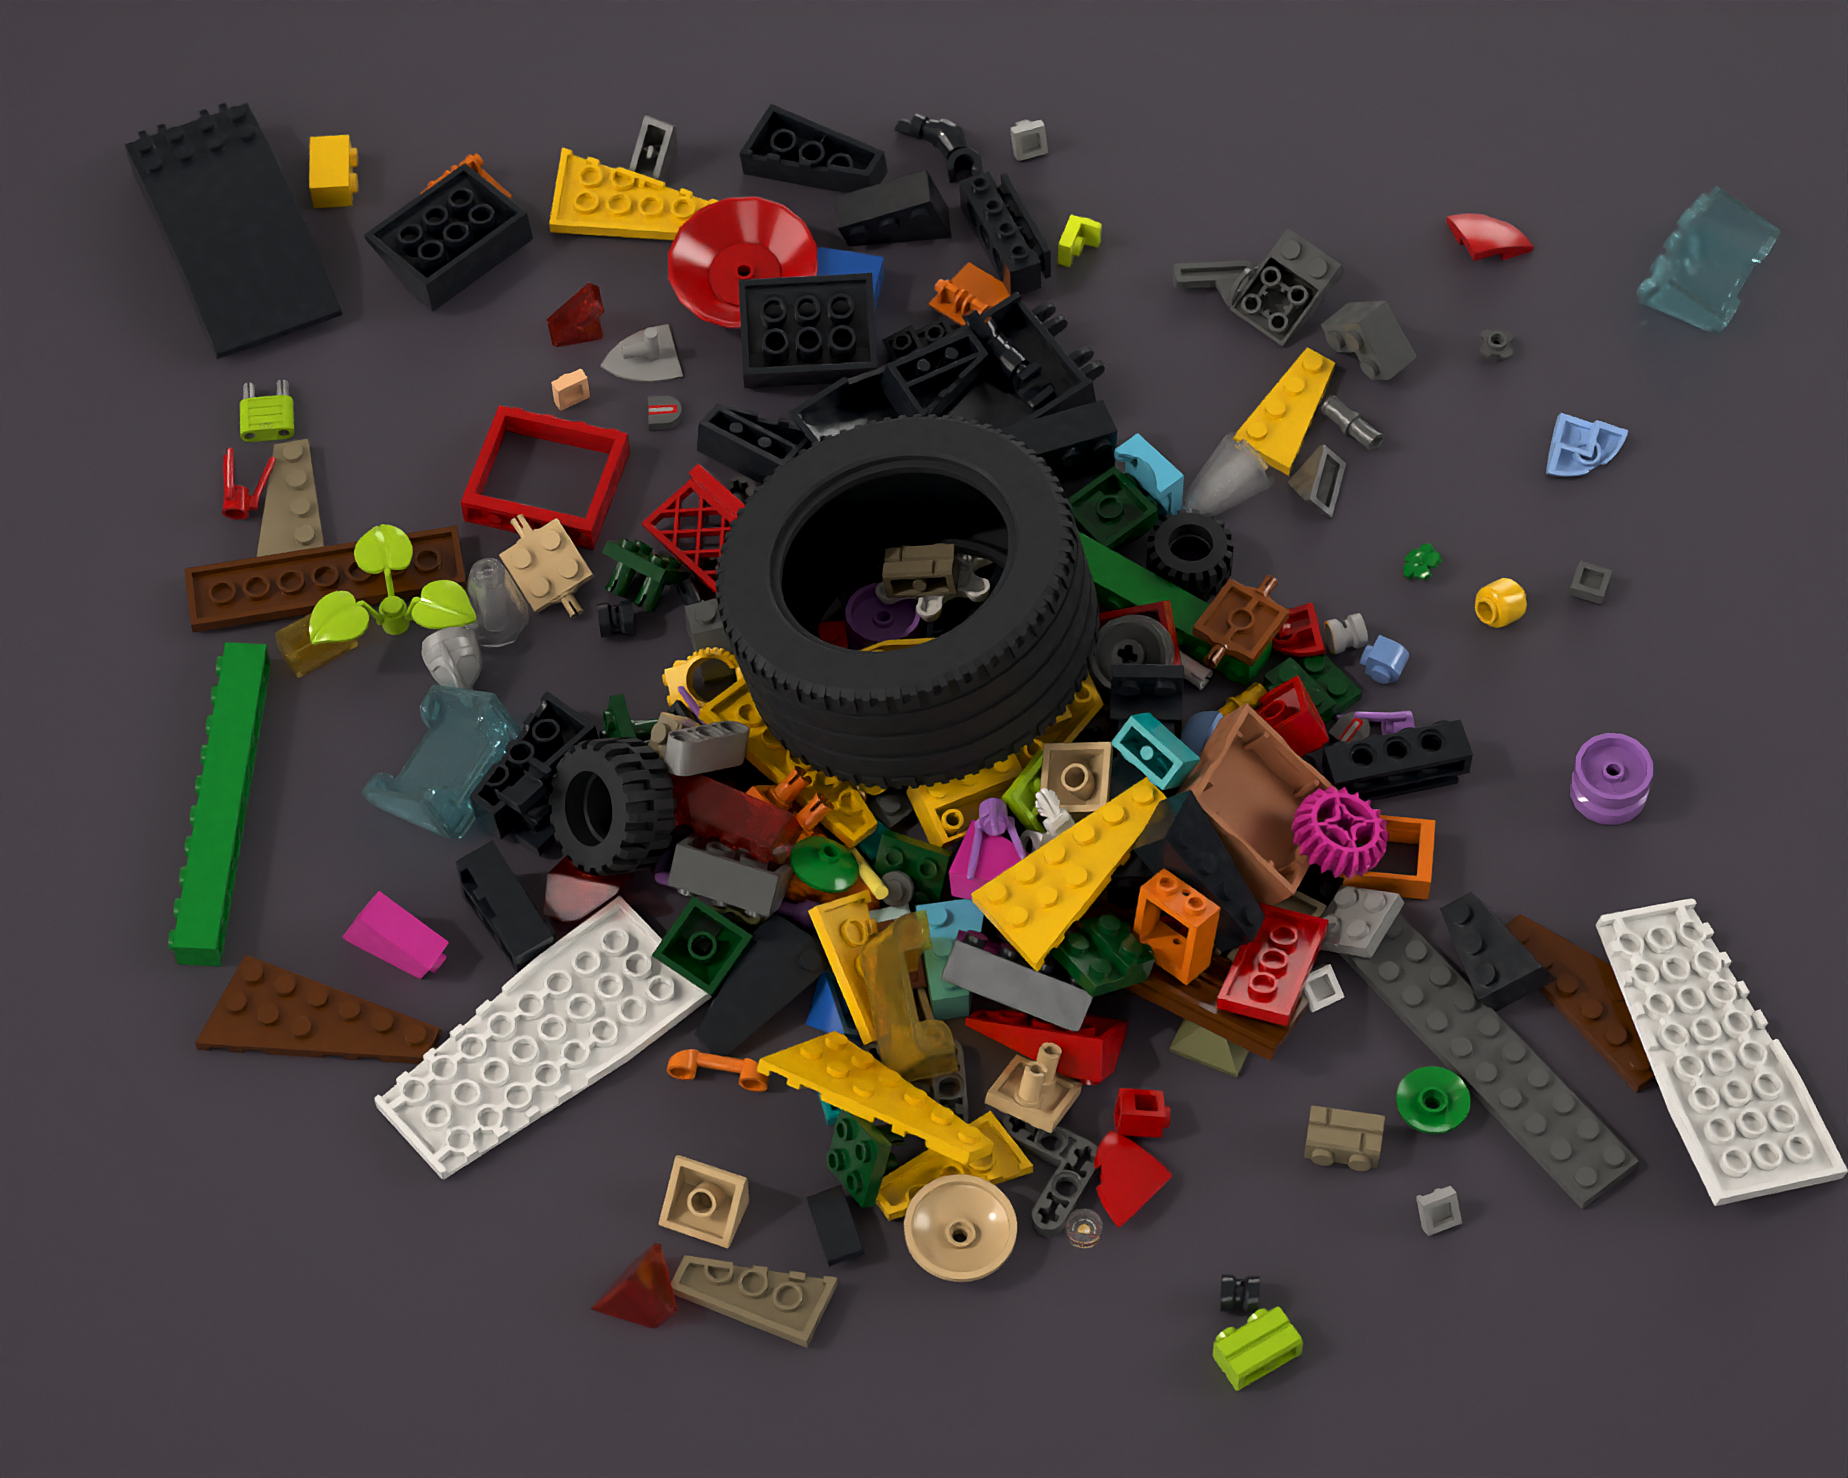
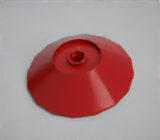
M756 196L725 198L699 209L679 228L668 251V279L680 303L701 320L728 329L741 328L738 280L816 276L818 273L817 244L806 223L786 206ZM742 272H749V273H750V274L747 275V276H740V275H739V274L742 273Z

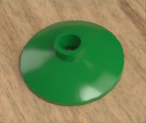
M819 836L806 837L795 843L790 852L789 861L796 876L816 890L828 893L843 892L853 887L858 879L859 866L856 858L845 846L832 839Z
M1426 1066L1413 1070L1402 1079L1396 1093V1106L1402 1119L1415 1130L1427 1134H1442L1454 1130L1465 1120L1470 1108V1094L1464 1081L1454 1072L1442 1067ZM1435 1103L1438 1108L1430 1109L1426 1107V1104Z

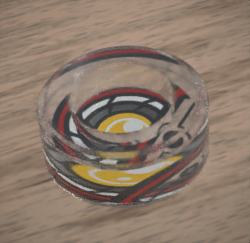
M1085 1208L1078 1209L1068 1216L1065 1223V1234L1068 1241L1074 1246L1089 1248L1096 1245L1102 1237V1219L1095 1211Z

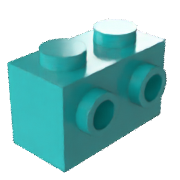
M1149 712L1131 715L1111 742L1128 762L1139 768L1152 784L1162 790L1181 787L1201 760Z

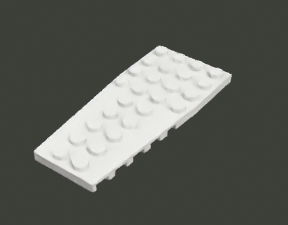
M619 895L533 959L502 986V993L490 1002L487 999L476 1009V1015L464 1026L461 1024L456 1026L450 1032V1038L436 1050L432 1047L423 1055L424 1061L410 1073L406 1071L396 1079L397 1084L382 1097L379 1094L375 1097L376 1107L439 1177L446 1179L628 1062L712 997L652 957L653 952L662 939Z
M1691 898L1602 915L1596 923V928L1668 1111L1714 1205H1724L1843 1179L1848 1170L1808 1090L1779 1040H1772L1765 1029L1768 1022L1761 1010L1754 1011L1748 1001L1747 996L1750 991L1744 981L1737 982L1730 971L1729 965L1732 961L1726 951L1720 953L1712 941L1711 937L1714 931L1708 922L1702 924L1693 909L1697 904L1696 901Z

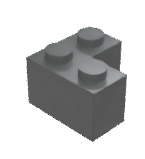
M1386 301L1348 302L1321 324L1326 333L1328 344L1336 352H1355L1361 362L1360 367L1370 380H1390L1417 358Z

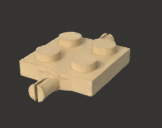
M523 514L517 516L523 528L513 518L511 524H513L521 538L515 545L499 554L535 613L541 612L552 604L562 602L571 618L577 617L571 604L580 615L584 610L573 594L576 593L581 585L595 576L560 521L556 518L545 526L532 530Z

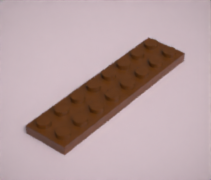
M457 525L405 533L411 542L413 557L407 568L391 570L395 596L401 599L420 597L424 586L438 580L453 581L463 589H467ZM358 541L184 568L192 631L194 633L312 614L320 599L336 591L350 592L354 596L356 603L361 600L369 605L381 603L388 597L384 571L370 574L358 567L354 556L355 546Z

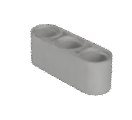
M721 721L669 732L664 756V763L668 768L667 772L678 776H690L742 765L748 743L749 727L735 721Z

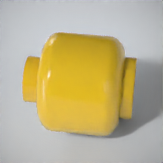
M1501 578L1482 587L1478 591L1475 600V612L1478 618L1494 628L1504 627L1520 619L1526 612L1527 607L1525 591L1518 583L1509 578Z

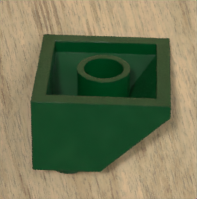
M693 896L655 949L652 957L712 997L753 936Z

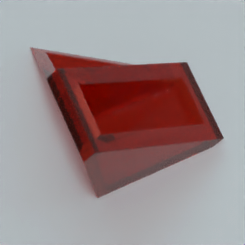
M653 1244L635 1259L593 1305L591 1310L655 1329L676 1313L678 1309L661 1244Z

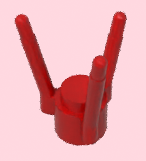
M231 447L227 449V454L223 456L224 500L222 514L225 517L243 520L249 517L250 510H258L259 498L276 462L275 457L269 458L251 496L248 488L234 485V450Z

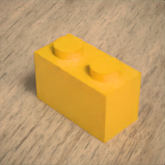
M349 135L310 137L309 189L313 208L353 206V193H358L357 173H353V167H358L357 148H351Z

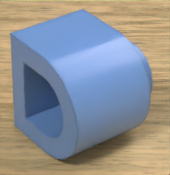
M1379 635L1374 646H1366L1360 664L1366 666L1364 674L1371 676L1376 682L1381 684L1394 683L1399 679L1409 659V653L1401 644Z

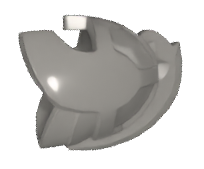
M449 627L426 637L422 642L421 654L433 678L441 686L460 692L469 704L475 703L476 700L472 686L482 670V656L474 630L472 628L466 630L462 627Z

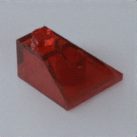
M564 856L548 873L543 915L553 916V920L560 923L578 921L616 895L632 878L634 873L593 876L578 869L572 864V860Z

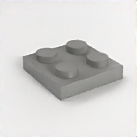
M1341 885L1322 918L1328 919L1329 923L1328 931L1320 950L1372 958L1403 907V899L1398 893Z

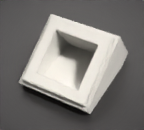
M1322 964L1311 969L1301 996L1309 1000L1308 1007L1311 1012L1344 998L1331 964Z

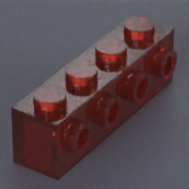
M671 774L669 777L672 778L674 784L672 793L673 798H676L677 808L674 809L677 826H681L682 823L691 826L694 832L704 838L709 839L712 835L719 838L725 846L732 850L738 851L739 848L747 850L753 858L762 863H767L770 860L782 866L804 830L792 813L701 774L690 776Z

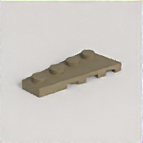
M308 439L274 444L273 457L276 458V462L269 476L256 557L324 546Z
M684 1255L669 1285V1293L807 1348L838 1285V1278L824 1276V1279L808 1277L806 1273L790 1271V1274L768 1271V1267L755 1265L752 1268L734 1266L733 1262Z

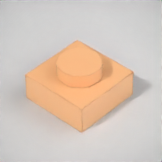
M582 369L564 374L551 382L554 402L560 411L590 398L588 378Z

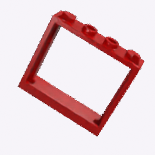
M499 405L461 499L464 521L518 533L513 524H511V520L515 518L521 528H523L517 518L518 515H524L532 530L539 529L557 518L576 547L594 550L630 455L628 433H623L614 428L605 429L592 426L582 421L564 420L551 414L542 415L528 412L519 407L510 408ZM506 431L609 454L586 518L481 495Z

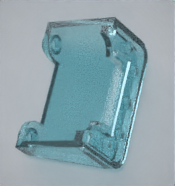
M432 685L420 705L421 718L428 731L396 779L388 773L378 772L369 779L361 793L372 806L440 837L459 839L465 835L476 818L469 796L494 763H499L506 753L504 748L511 739L515 740L521 730L495 693Z

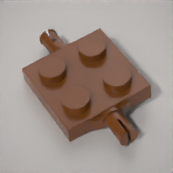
M1266 575L1258 588L1244 586L1230 578L1193 626L1192 635L1211 644L1213 647L1203 659L1206 666L1210 665V668H1216L1224 655L1233 656L1251 667L1255 664L1289 618V610L1275 603L1269 596L1279 584L1275 577L1271 579L1272 575Z

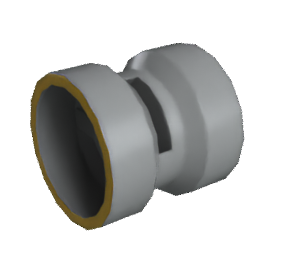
M1360 613L1349 615L1343 621L1335 618L1324 622L1327 645L1333 655L1343 653L1349 647L1359 649L1368 645L1367 629Z

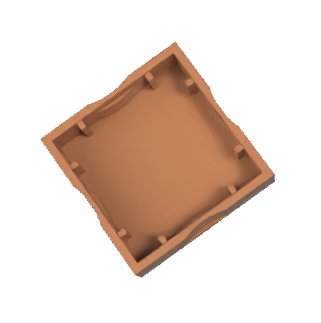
M1246 703L1220 719L1198 756L1201 760L1181 785L1177 794L1192 790L1253 896L1260 903L1274 906L1295 894L1310 866L1309 856L1299 855L1301 846L1293 844L1295 834L1291 832L1294 822V814L1308 795H1312L1318 789L1325 791L1330 786H1334L1311 764L1301 759L1288 746L1282 736ZM1324 817L1317 819V822L1325 821Z

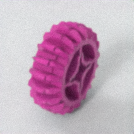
M1330 786L1325 791L1318 789L1312 795H1308L1297 808L1291 832L1295 834L1293 844L1301 846L1299 855L1309 856V865L1316 863L1321 866V874L1330 870L1335 878L1343 873L1350 879L1355 874L1362 876L1368 870H1372L1373 867H1376L1380 858L1383 857L1386 852V843L1389 833L1385 831L1387 821L1379 819L1381 810L1372 809L1370 807L1371 800L1364 802L1359 799V791L1354 795H1350L1345 787L1337 792L1334 787ZM1324 817V822H1317L1318 818ZM1356 842H1362L1363 846L1357 848Z

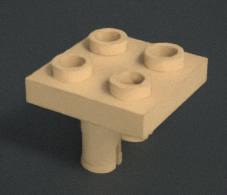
M1046 1042L1039 1048L1036 1061H1031L1016 1054L988 1090L985 1103L1038 1129L1052 1133L1080 1095L1083 1084L1056 1072L1062 1049L1056 1044Z

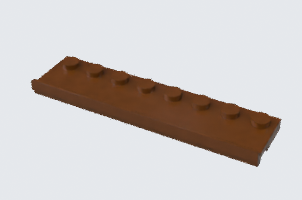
M1097 897L1080 920L1072 923L1064 933V936L1079 932L1084 920L1112 913L1119 921L1125 920L1130 925L1131 932L1133 933L1136 915ZM1214 953L1211 956L1210 966L1187 985L1154 963L1147 981L1124 988L1267 1060L1273 1059L1276 1051L1307 1011L1309 1000L1300 996L1288 1026L1217 1009V997L1232 962Z

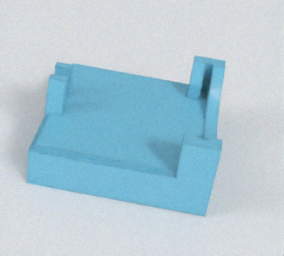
M1137 433L1115 449L1114 458L1119 462H1125V473H1129L1134 478L1138 489L1144 496L1150 495L1156 501L1160 509L1158 513L1163 518L1169 513L1175 516L1177 515V510H1182L1184 475L1141 435Z

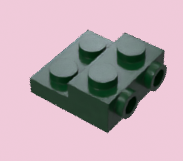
M1115 465L1068 498L1076 525L1086 536L1111 550L1128 538L1133 543L1154 528V524L1159 520L1158 512L1160 509L1156 501L1150 495L1144 496L1138 489L1134 478L1129 473L1123 474Z
M1325 654L1299 657L1295 661L1289 657L1266 673L1263 679V687L1269 692L1298 675L1324 724H1327L1335 718V715L1341 714L1361 700L1362 691Z
M1112 913L1084 920L1079 932L1064 936V940L1057 948L1053 947L1049 952L1091 997L1147 981L1155 962L1154 953L1150 945L1147 943L1141 944L1132 935L1130 925L1125 920L1119 921Z

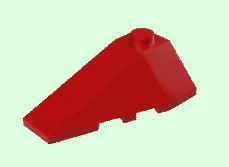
M1298 675L1267 692L1259 699L1261 706L1255 712L1282 736L1288 746L1299 757L1319 750L1323 744L1329 741L1325 724Z
M978 1009L966 1018L965 1025L1034 1061L1037 1060L1039 1048L1043 1043L1056 1044L1062 1049L1056 1072L1066 1077L1077 1078L1081 1084L1097 1085L1114 1073L1128 1030L1129 1021L1085 1015L1079 1032L1076 1033L1038 1017L1028 1019V1014L1022 1011Z

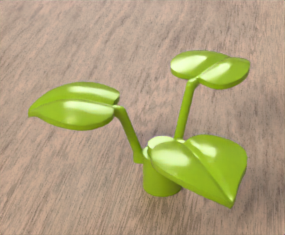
M382 524L373 527L357 542L354 550L355 561L363 571L370 574L384 571L388 597L381 602L379 613L363 600L356 603L354 596L348 591L332 592L320 599L313 609L309 623V633L313 645L354 640L363 635L369 625L368 613L376 619L378 625L382 624L385 632L391 635L404 633L412 619L418 625L425 628L445 629L475 623L477 618L465 590L459 584L449 580H438L424 586L421 598L414 597L407 609L405 601L394 594L391 570L407 568L412 561L413 548L409 538L402 530L392 525Z

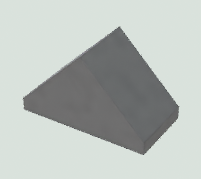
M646 115L643 119L629 170L663 181L679 155L676 126Z

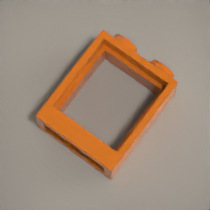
M1380 815L1379 819L1387 821L1385 830L1389 833L1387 842L1418 845L1416 876L1367 871L1362 876L1355 874L1350 879L1343 873L1338 877L1343 878L1344 886L1398 893L1404 898L1428 900L1431 886L1436 820Z
M1163 868L1140 887L1132 935L1141 944L1147 943L1150 945L1154 953V963L1187 985L1210 966L1221 908ZM1161 909L1189 928L1187 939L1160 920Z

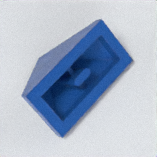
M824 971L819 976L806 1025L828 1033L836 1031L849 1039L862 1041L834 973Z

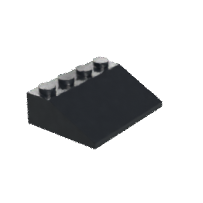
M465 163L364 234L365 240L407 290L432 312L533 240L528 213Z
M872 273L738 280L744 388L833 384L844 376L849 379L878 368Z

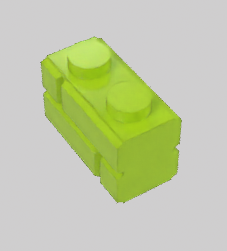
M1278 1306L1270 1311H1267L1266 1308L1256 1311L1248 1318L1247 1324L1237 1330L1235 1327L1226 1328L1215 1339L1216 1342H1214L1213 1346L1214 1360L1221 1370L1225 1372L1226 1377L1237 1391L1302 1354V1338Z

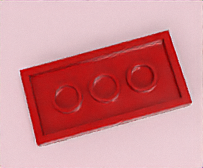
M1258 903L1266 917L1253 942L1239 947L1217 997V1009L1288 1026L1328 931L1329 920Z

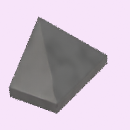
M1326 445L1319 446L1287 483L1326 519L1332 518L1346 463Z

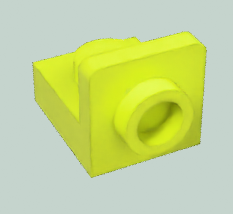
M1070 215L1058 244L1057 264L1070 268L1074 256L1079 257L1081 255L1084 244L1098 248L1101 242L1102 224L1090 218Z

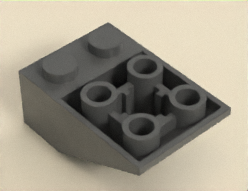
M1287 228L1229 309L1283 347L1328 298L1346 271L1340 263Z

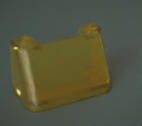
M926 910L900 916L871 939L861 951V965L881 1062L889 1069L898 1072L908 1082L959 1071L950 1028L939 1020L918 1021L908 972L919 970L918 961L921 954L925 950L933 949Z

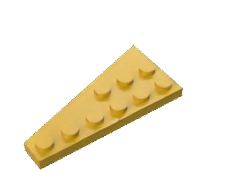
M562 147L549 227L550 232L674 240L679 228L699 209L718 202V200L711 199L707 201L695 197L692 191L683 188L680 191L666 187L663 181L622 167L613 169L601 165L598 159L590 156L584 159L573 155L572 150Z
M744 677L700 708L698 718L705 724L735 721L749 727L750 732L745 758L777 786L795 766L803 768L807 772L803 777L810 776L812 783L794 801L804 808L814 798L816 793L824 794L829 799L825 804L831 802L834 809L820 823L850 849H853L876 830L878 822L859 792L852 789L847 780L842 782L836 776L831 778L825 776L822 770L820 772L813 770L810 764L807 766L803 764L799 758L792 756L789 750L783 748L781 743L775 739L761 718Z
M1145 777L971 893L973 903L1031 967L1038 972L1045 963L1044 958L1053 947L1057 948L1064 940V933L1072 923L1080 920L1109 884L1111 875L1120 864L1124 865L1131 856L1130 851L1136 845L1159 801L1167 797Z
M832 1031L759 1059L758 1072L769 1076L773 1071L788 1078L786 1084L799 1090L801 1087H806L818 1091L822 1101L871 1123L876 1118L892 1125L891 1132L904 1137L908 1133L923 1138L927 1148L965 1165L985 1158L992 1153L994 1142L984 1136L979 1129L967 1124L957 1117L952 1110L937 1103L925 1091L910 1084L898 1072L883 1065L872 1054L863 1051L841 1033Z

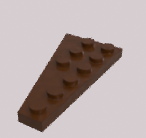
M1522 914L1506 924L1508 928L1557 978V980L1539 989L1543 995L1636 1093L1656 1080L1612 966Z
M245 954L195 1045L197 1050L210 1051V1048H227L230 1052L243 1053L244 1050L266 1051L268 1055L324 1058L325 1055L343 1056L346 1060H358V1057L380 1058L382 1062L420 1064L424 1061L423 1055L432 1047L435 1048L442 1034L441 1029L437 1026Z

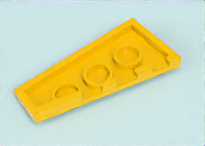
M1307 347L1235 433L1232 444L1289 476L1294 460L1303 445L1306 432L1313 422L1319 403H1321L1334 373L1335 362Z
M869 889L808 910L864 1045L890 1037L899 1032L890 987L884 985L882 969L885 968L883 954H878L874 935L878 933L875 919H870L867 904L872 901Z
M989 1111L969 1125L979 1129L984 1136L994 1142L991 1155L965 1165L932 1149H928L882 1178L876 1205L886 1218L891 1221L905 1216L907 1208L917 1192L938 1178L957 1174L971 1175L997 1185L1032 1173L1033 1165L994 1114Z

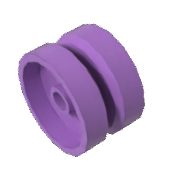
M872 583L857 590L849 598L845 608L848 649L859 651L885 640L922 638V618L916 609L918 600L910 598L900 600L894 604H884L877 597L875 591L879 583Z
M1617 733L1601 734L1585 742L1576 755L1574 771L1570 782V797L1575 808L1587 819L1599 824L1618 825L1634 819L1642 812L1647 802L1649 787L1653 778V761L1648 750L1636 739Z

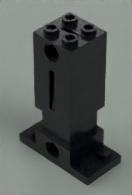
M1112 664L1109 742L1113 741L1131 715L1148 712L1181 740L1184 665ZM1115 747L1113 750H1117L1116 757H1113L1109 801L1147 777L1139 768L1128 762ZM1180 787L1167 790L1158 789L1169 798L1175 796ZM1133 849L1130 851L1131 856L1125 864H1120L1113 872L1111 881L1107 885V901L1122 909L1135 908L1138 904L1140 887L1155 876Z

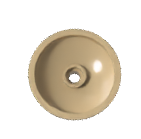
M949 1175L928 1183L913 1197L905 1215L904 1235L912 1257L927 1272L948 1281L968 1282L992 1274L1006 1262L1016 1242L1017 1220L1008 1198L992 1183L971 1175ZM961 1234L966 1237V1240L957 1242L953 1237Z

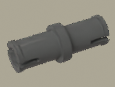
M1331 396L1324 402L1321 408L1322 414L1339 425L1344 435L1355 438L1369 452L1375 451L1381 445L1384 439L1383 434L1364 420L1363 414L1359 411H1352L1336 396Z

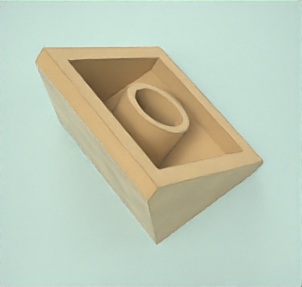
M1111 742L1044 743L1040 792L1042 788H1047L1048 791L1052 790V792L1055 791V795L1058 796L1057 799L1060 800L1059 808L1066 809L1075 822L1081 821L1109 802L1114 746Z
M677 1155L674 1160L658 1225L728 1249L750 1202L747 1178Z

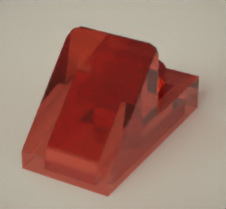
M588 282L547 319L553 346L562 347L603 338L599 317L604 313V307L599 286Z

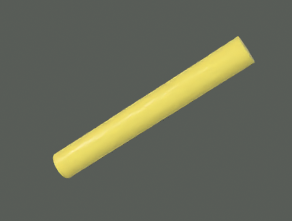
M844 844L843 846L856 858L859 866V876L877 899L886 898L889 892L888 888L856 847L850 849Z

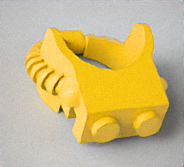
M706 647L705 650L702 648L699 649V652H693L692 656L689 655L687 657L688 660H676L673 667L664 669L665 674H662L664 686L669 688L670 695H667L669 708L676 700H680L691 713L693 711L679 693L678 687L683 686L700 708L709 703L696 694L693 687L694 672L696 667H699L703 662L715 658L722 660L731 669H735L737 681L743 678L735 655H732L730 651H725L723 648L718 649V647H713V649Z

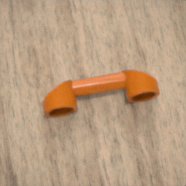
M696 1049L677 1052L669 1059L667 1073L680 1080L694 1079L697 1067L739 1073V1085L752 1092L767 1090L769 1076L758 1072V1063L752 1059H739L702 1053Z

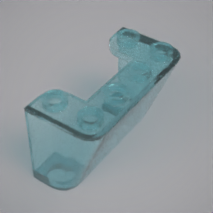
M1716 185L1707 195L1701 193L1691 209L1686 208L1676 223L1680 226L1678 232L1674 230L1663 245L1667 251L1664 255L1660 254L1655 259L1649 269L1653 272L1651 278L1646 277L1636 291V294L1640 296L1637 301L1638 303L1715 335L1720 333L1729 324L1741 302L1737 296L1752 269L1769 253L1781 232L1780 229Z

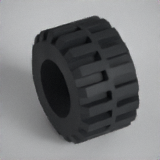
M1185 509L1177 510V515L1174 516L1172 513L1165 515L1164 522L1158 520L1154 524V530H1150L1147 542V570L1199 599L1207 601L1210 594L1217 596L1221 587H1224L1229 580V576H1231L1234 541L1231 540L1232 534L1229 529H1224L1225 523L1221 519L1213 520L1214 515L1206 512L1205 515H1202L1200 510L1192 509V513H1186ZM1183 551H1193L1202 554L1205 558L1198 561H1184L1177 558L1175 554Z

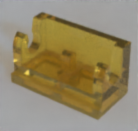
M311 614L275 633L279 653L297 678L357 647V640L313 645L309 633Z

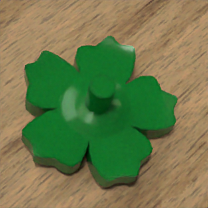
M1422 544L1419 549L1414 548L1404 558L1407 563L1403 566V575L1408 580L1415 576L1418 580L1426 581L1432 576L1431 568H1437L1438 564L1442 562L1441 554L1436 552L1431 544Z

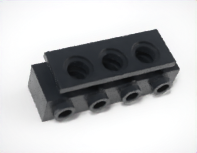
M990 171L959 181L960 208L1009 295L1011 296L1017 291L1022 295L1040 289L1041 272L1045 278L1051 277V250L1008 174L1001 175V185L996 186Z
M1461 719L1454 721L1441 720L1430 726L1420 728L1407 727L1396 733L1386 735L1373 734L1362 740L1352 742H1335L1323 749L1322 769L1325 778L1338 791L1345 787L1350 795H1354L1359 791V799L1364 802L1368 800L1375 801L1457 784L1459 781L1458 775L1470 773L1473 753Z

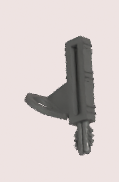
M1252 260L1178 263L1173 265L1172 277L1175 288L1217 287L1226 305L1231 307L1261 263L1256 267H1253Z

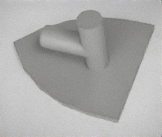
M669 324L649 327L627 337L609 352L600 365L602 369L617 377L635 382L654 383L683 378Z

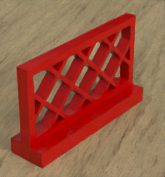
M698 463L688 472L691 479L641 524L650 535L716 594L715 581L713 580L716 578V570L703 571L701 569V558L721 556V546L726 543L724 537L727 532L731 531V528L727 527V523L730 525L732 520L737 519L738 510L744 508L745 505ZM692 492L700 498L699 508L682 509V501ZM719 515L722 517L721 527L704 528V517ZM698 516L697 529L680 530L681 517ZM675 517L674 530L659 531L655 527L663 518ZM720 536L719 549L702 550L703 537ZM697 537L696 550L681 551L679 549V538Z

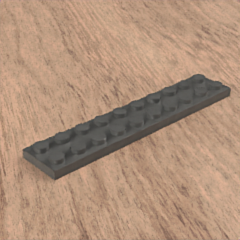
M1400 913L1396 916L1372 958L1338 953L1437 1058L1464 1081L1468 1090L1581 1209L1585 1208L1638 1167L1639 1160L1491 1007L1487 1008L1478 1001L1473 988Z

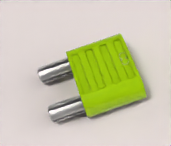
M279 380L277 381V395L255 397V385L249 382L250 398L248 383H245L243 385L244 399L239 404L240 438L246 442H260L293 437L294 410L293 399L289 396L288 381L283 380V395L282 383Z

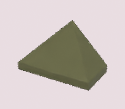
M1183 1019L1169 1048L1171 1053L1236 1078L1249 1053V1050L1187 1019Z

